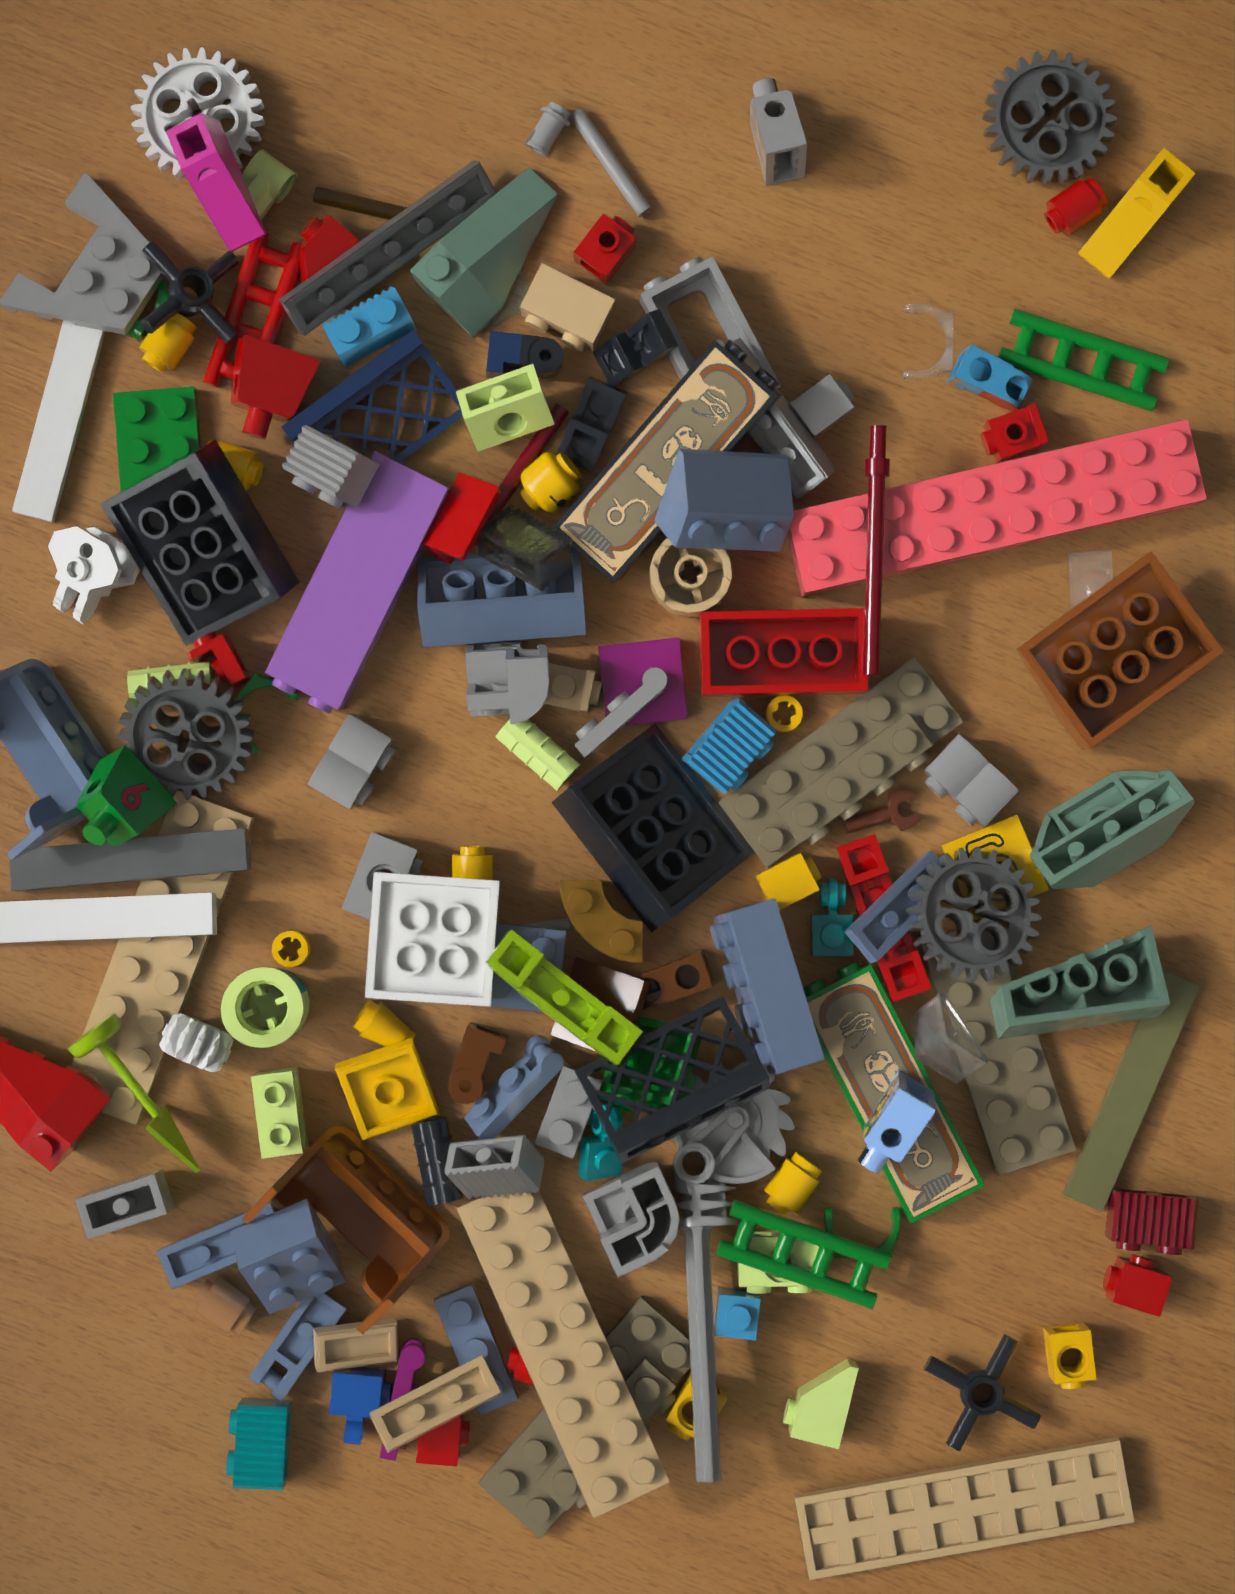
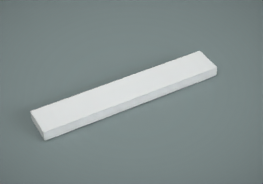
M63 320L12 512L51 523L55 522L106 331L78 326L74 322Z
M216 893L0 902V944L217 935Z

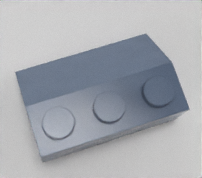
M679 449L654 522L675 548L781 551L794 517L788 458L781 454Z

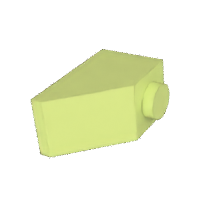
M846 1359L799 1387L795 1400L788 1399L783 1423L789 1424L788 1431L791 1438L839 1449L859 1369L854 1360Z

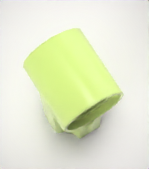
M260 150L254 155L243 173V178L261 220L274 203H280L287 196L297 178V173L265 150Z

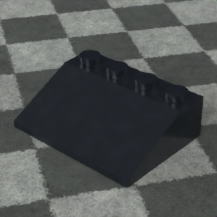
M216 439L101 503V506L185 646L280 599L300 583Z
M656 723L567 788L551 802L651 932L672 919L754 853L753 849L690 767L681 760L682 757Z

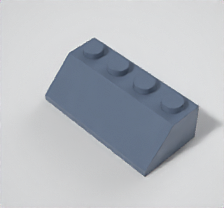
M573 546L472 553L464 561L455 558L451 565L439 561L435 556L420 557L418 559V616L423 647H445L459 644H485L498 641L586 635L580 553Z

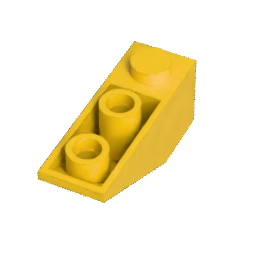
M1163 148L1078 252V255L1107 279H1110L1196 173Z

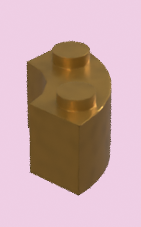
M560 880V892L565 911L578 933L590 945L610 957L628 962L643 963V921L627 918L613 909L604 895L602 880Z

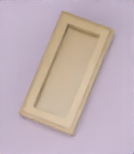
M395 1318L377 1320L363 1335L357 1330L362 1322L313 1328L316 1371L324 1372L399 1362L398 1331Z

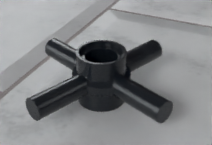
M154 240L143 248L142 252L170 281L167 300L141 320L143 328L148 333H154L177 313L184 317H192L199 313L226 344L238 335L234 327L211 303L214 283L239 264L238 258L234 253L227 251L205 270L198 267H188L181 270ZM183 287L191 288L198 297L189 296Z
M1004 1334L985 1370H974L968 1374L932 1355L928 1358L924 1370L960 1389V1398L965 1406L946 1441L947 1445L961 1451L979 1415H990L997 1410L1029 1428L1035 1429L1041 1415L1005 1396L1004 1385L1000 1380V1376L1019 1341ZM981 1383L992 1385V1393L987 1400L976 1401L972 1399V1392L977 1385Z

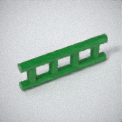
M1013 309L1009 324L1021 327L1014 350L1001 347L998 358L1013 365L1016 369L1150 412L1153 411L1157 396L1145 393L1152 370L1165 373L1169 363L1168 357L1028 312ZM1036 333L1059 340L1052 363L1029 356ZM1075 345L1098 352L1091 375L1068 368ZM1113 358L1137 365L1130 388L1107 381Z
M733 1201L729 1215L741 1219L733 1243L722 1239L719 1241L716 1249L717 1256L873 1309L877 1300V1293L866 1290V1286L873 1266L886 1270L891 1254L744 1202ZM757 1225L780 1233L772 1257L749 1249ZM796 1239L819 1246L811 1270L788 1263ZM835 1252L858 1260L850 1284L827 1276Z

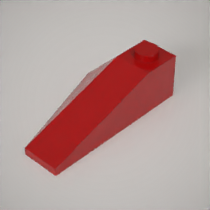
M0 1035V1123L19 1147L51 1172L74 1151L113 1095L82 1070L68 1065L66 1068L46 1060L47 1055L36 1050L32 1053L13 1046L10 1039Z

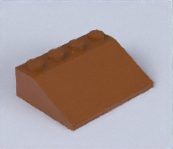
M1152 551L1017 648L1018 653L1056 716L1081 750L1095 747L1225 652Z

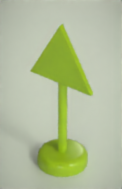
M115 1013L110 1014L78 1038L67 1049L74 1057L82 1058L98 1047L153 1119L145 1129L195 1173L199 1172L200 1168L167 1107L164 1105L159 1109L106 1042L121 1026V1021Z

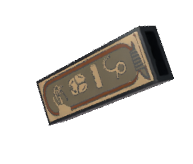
M731 339L726 344L721 340H715L553 527L558 534L613 583L622 579L663 532L654 520L679 449L733 452L782 396L775 390L779 382L762 367L757 372L744 362L748 354Z

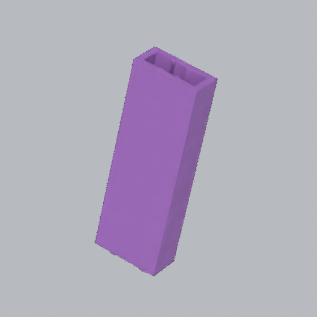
M374 451L370 459L379 464L376 473L357 508L347 505L265 671L266 674L274 677L273 686L291 695H294L296 689L311 696L308 701L309 704L329 714L332 708L344 710L425 547L422 542L450 491L448 487Z

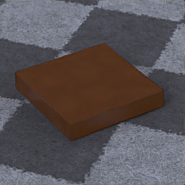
M576 957L569 977L603 1004L611 1006L637 1027L651 982ZM556 1021L554 1022L551 1035L595 1051Z

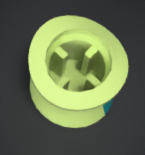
M254 968L239 975L226 989L221 1002V1018L226 1030L237 1041L251 1047H272L286 1041L301 1029L309 1013L310 1000L303 982L296 975L279 968Z

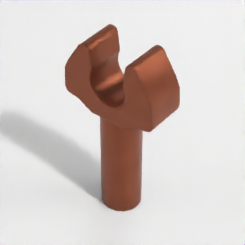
M900 789L889 792L888 801L884 807L859 813L846 819L844 824L847 833L887 822L896 825L899 831L912 828L922 817V814L917 813L903 817L898 813L897 807L900 802L915 798L916 794Z

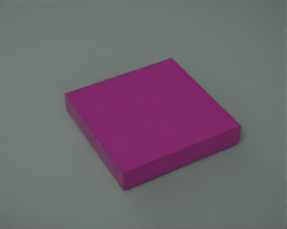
M679 638L598 646L606 717L611 713L607 706L624 691L631 696L643 685L644 673L648 669L656 667L662 669L667 675L665 690L624 726L688 719Z

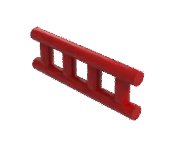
M266 232V236L250 243L224 318L238 332L235 338L239 339L244 335H249L275 344L286 314L279 299L295 287L300 272L298 247L301 243L293 241L289 253L266 246L269 233ZM260 261L283 268L276 292L253 284ZM247 300L270 307L263 330L240 323ZM218 335L203 379L204 384L218 388L222 376L233 380L235 363L227 361L234 339L226 344Z

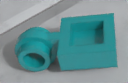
M828 878L827 882H820L819 885L820 907H827V915H811V956H853V942L844 932L853 924V915H837V907H845V882H837V878Z
M608 1103L602 1104L604 1110H606ZM613 1106L609 1120L616 1132L623 1127V1115L617 1106ZM592 1110L589 1121L595 1135L581 1137L578 1175L586 1182L622 1175L623 1167L598 1116Z

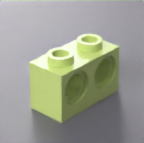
M298 1067L257 1072L252 1075L251 1082L261 1159L305 1152L308 1149Z

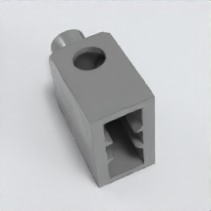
M773 78L759 80L752 86L755 97L750 100V125L765 186L805 177L807 142L792 92L790 90L778 91L776 80Z

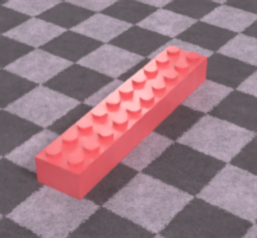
M1188 419L885 489L882 579L1199 505L1207 500ZM868 494L794 510V517L787 537L801 597L866 583Z

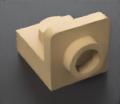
M549 663L548 694L543 704L588 714L589 705H598L602 682L595 681L596 671H585Z

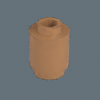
M220 1277L217 1278L215 1283L207 1279L193 1299L200 1304L195 1312L227 1333L232 1330L240 1335L257 1309V1306L249 1302L251 1297Z

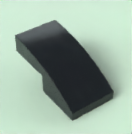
M660 309L647 313L628 330L612 336L595 350L593 354L608 383L617 387L668 354L678 346V343Z
M590 376L574 415L568 423L556 455L562 452L574 464L594 471L628 392Z

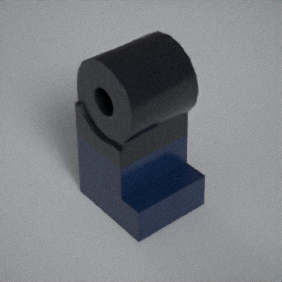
M490 331L486 366L487 378L503 375L504 369L517 370L531 364L534 365L538 377L542 379L552 378L560 372L563 365V350L554 339Z

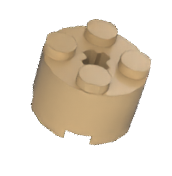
M667 538L654 553L650 565L651 590L658 603L670 613L683 617L699 616L700 612L715 609L726 596L732 578L731 559L725 549L675 548ZM692 565L693 570L699 569L701 572L694 584H688V580L682 581L680 578L684 573V566Z

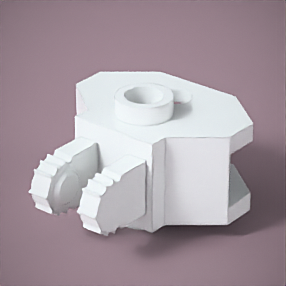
M81 526L55 531L48 545L58 570L55 578L61 581L54 597L53 606L61 612L70 609L79 592L80 596L72 614L73 618L81 624L92 618L101 597L109 596L112 589L134 584L140 571L124 542L100 527L84 529Z

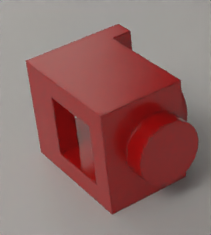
M1036 403L988 420L983 425L985 431L981 433L984 449L988 456L994 455L996 463L1041 449L1049 442ZM1010 426L1017 427L1021 437L1017 440L1009 438L1007 428Z

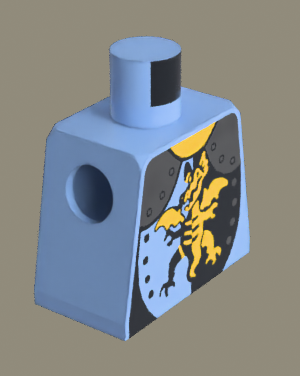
M898 1070L865 1124L864 1142L867 1145L858 1158L859 1163L874 1173L881 1171L888 1158L900 1163L936 1111L934 1091ZM889 1128H893V1129H896L897 1131H895V1132H887V1131H885V1130H886V1129H889Z

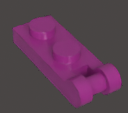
M418 1338L407 1339L402 1345L391 1401L419 1388V1384L412 1383L414 1370L419 1369L425 1361L426 1347ZM382 1442L379 1458L396 1461L398 1448L388 1453ZM408 1443L399 1447V1449L406 1450Z

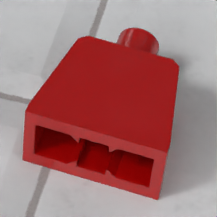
M249 335L239 338L236 348L230 403L233 406L248 410L242 432L255 438L266 439L272 419L280 422L290 421L319 366L320 360Z

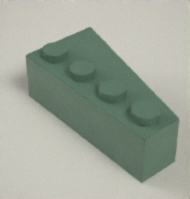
M1152 925L1123 939L1119 938L1106 943L1103 947L1088 953L1071 957L1061 964L1051 968L1047 967L1002 985L990 999L998 1039L1157 1018L1171 1005Z

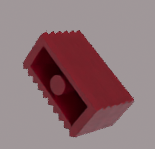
M1120 1188L1112 1189L1108 1198L1105 1237L1116 1242L1117 1249L1141 1251L1142 1244L1157 1246L1158 1253L1168 1255H1182V1249H1194L1198 1199L1191 1195Z

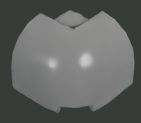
M523 640L466 644L465 657L468 682L466 698L470 717L510 714L511 725L526 721L540 710L547 698L549 686L548 647L545 644L537 645V649L523 648Z
M657 1162L647 1163L623 1172L620 1177L583 1193L585 1203L597 1226L600 1240L617 1277L659 1258L669 1250L670 1245L677 1236L680 1218L676 1202Z

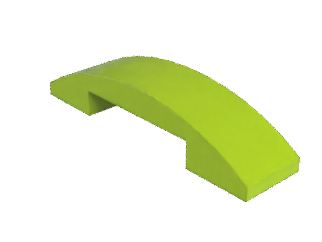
M510 929L486 960L485 964L559 1025L599 1054L618 1065L643 1031L611 1006H606L545 959L543 953Z

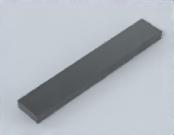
M476 160L470 162L280 298L281 305L298 332L303 336L310 333L324 321L449 233L497 194L481 163Z
M245 828L130 839L116 847L110 845L108 841H105L103 845L82 843L39 847L10 860L11 891L15 892L251 871L249 829Z

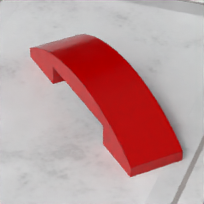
M875 834L836 847L859 917L892 885L888 875L889 870ZM908 931L876 962L892 1003L932 989L919 952L915 949L910 932Z

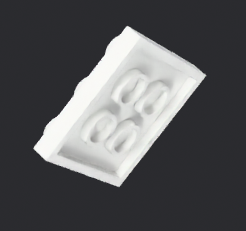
M374 872L365 998L491 1007L494 971L485 962L495 950L500 881Z

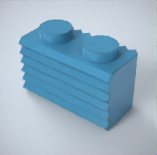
M389 286L388 291L382 290L381 295L375 294L374 299L368 298L366 303L360 302L359 307L353 306L352 311L346 310L344 315L338 314L337 319L331 317L330 323L326 321L323 323V328L344 367L403 337L413 329L416 330L414 322L396 288Z
M733 697L681 760L715 789L725 794L729 789L732 791L736 790L748 776L745 768L749 766L755 757L760 760L770 751L774 745V740L771 737L775 735L777 730L741 699Z

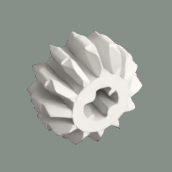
M179 1013L172 1015L169 1024L166 1023L159 1046L164 1052L179 1060L209 1072H217L221 1070L224 1062H227L234 1040L225 1031Z

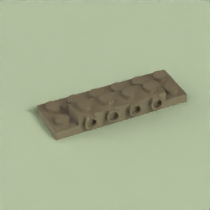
M914 656L740 785L736 790L720 800L718 804L767 868L806 839L811 845L816 843L831 831L827 824L838 815L845 821L864 806L860 799L872 790L876 796L882 794L897 782L892 775L904 766H906L909 772L917 768L930 758L925 751L963 723V721Z
M641 1295L605 1336V1339L644 1426L648 1431L650 1427L645 1422L655 1411L662 1415L672 1405L677 1397L672 1391L676 1388V1383L691 1367L690 1340L686 1334ZM544 1407L481 1477L478 1483L538 1538H541L564 1511H568L573 1504L581 1508L586 1503Z

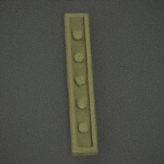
M1164 970L1163 974L1171 1005L1157 1018L1137 1021L1062 1193L1103 1212L1200 988L1199 985Z

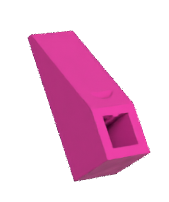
M200 113L165 131L183 174L229 252H233L266 236V231L221 122Z

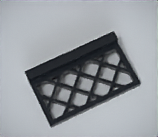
M723 996L638 1038L622 1059L620 1067L612 1065L613 1062L602 1056L575 1070V1074L613 1145V1149L621 1164L770 1089V1077L762 1063H759ZM720 1010L727 1023L722 1038L700 1031L703 1019ZM696 1022L694 1029L687 1027ZM730 1031L737 1042L728 1040ZM675 1032L692 1036L686 1056L663 1050L667 1036ZM697 1038L720 1045L714 1065L691 1059ZM659 1041V1044H658V1047H657V1048L652 1047V1046H649V1045H651V1044H653V1043ZM725 1047L742 1051L749 1065L735 1072L719 1067ZM640 1050L655 1055L648 1075L626 1069L631 1054ZM660 1057L683 1064L676 1084L654 1077ZM688 1065L711 1072L706 1087L697 1091L682 1086ZM602 1069L617 1073L611 1094L593 1089L588 1076ZM716 1074L725 1076L714 1082ZM623 1076L646 1082L639 1103L617 1097ZM651 1084L674 1091L668 1106L656 1109L645 1105ZM679 1093L688 1095L677 1101ZM599 1099L608 1101L606 1110H604ZM614 1103L635 1109L636 1113L632 1124L616 1132L609 1120ZM642 1112L650 1114L640 1120Z

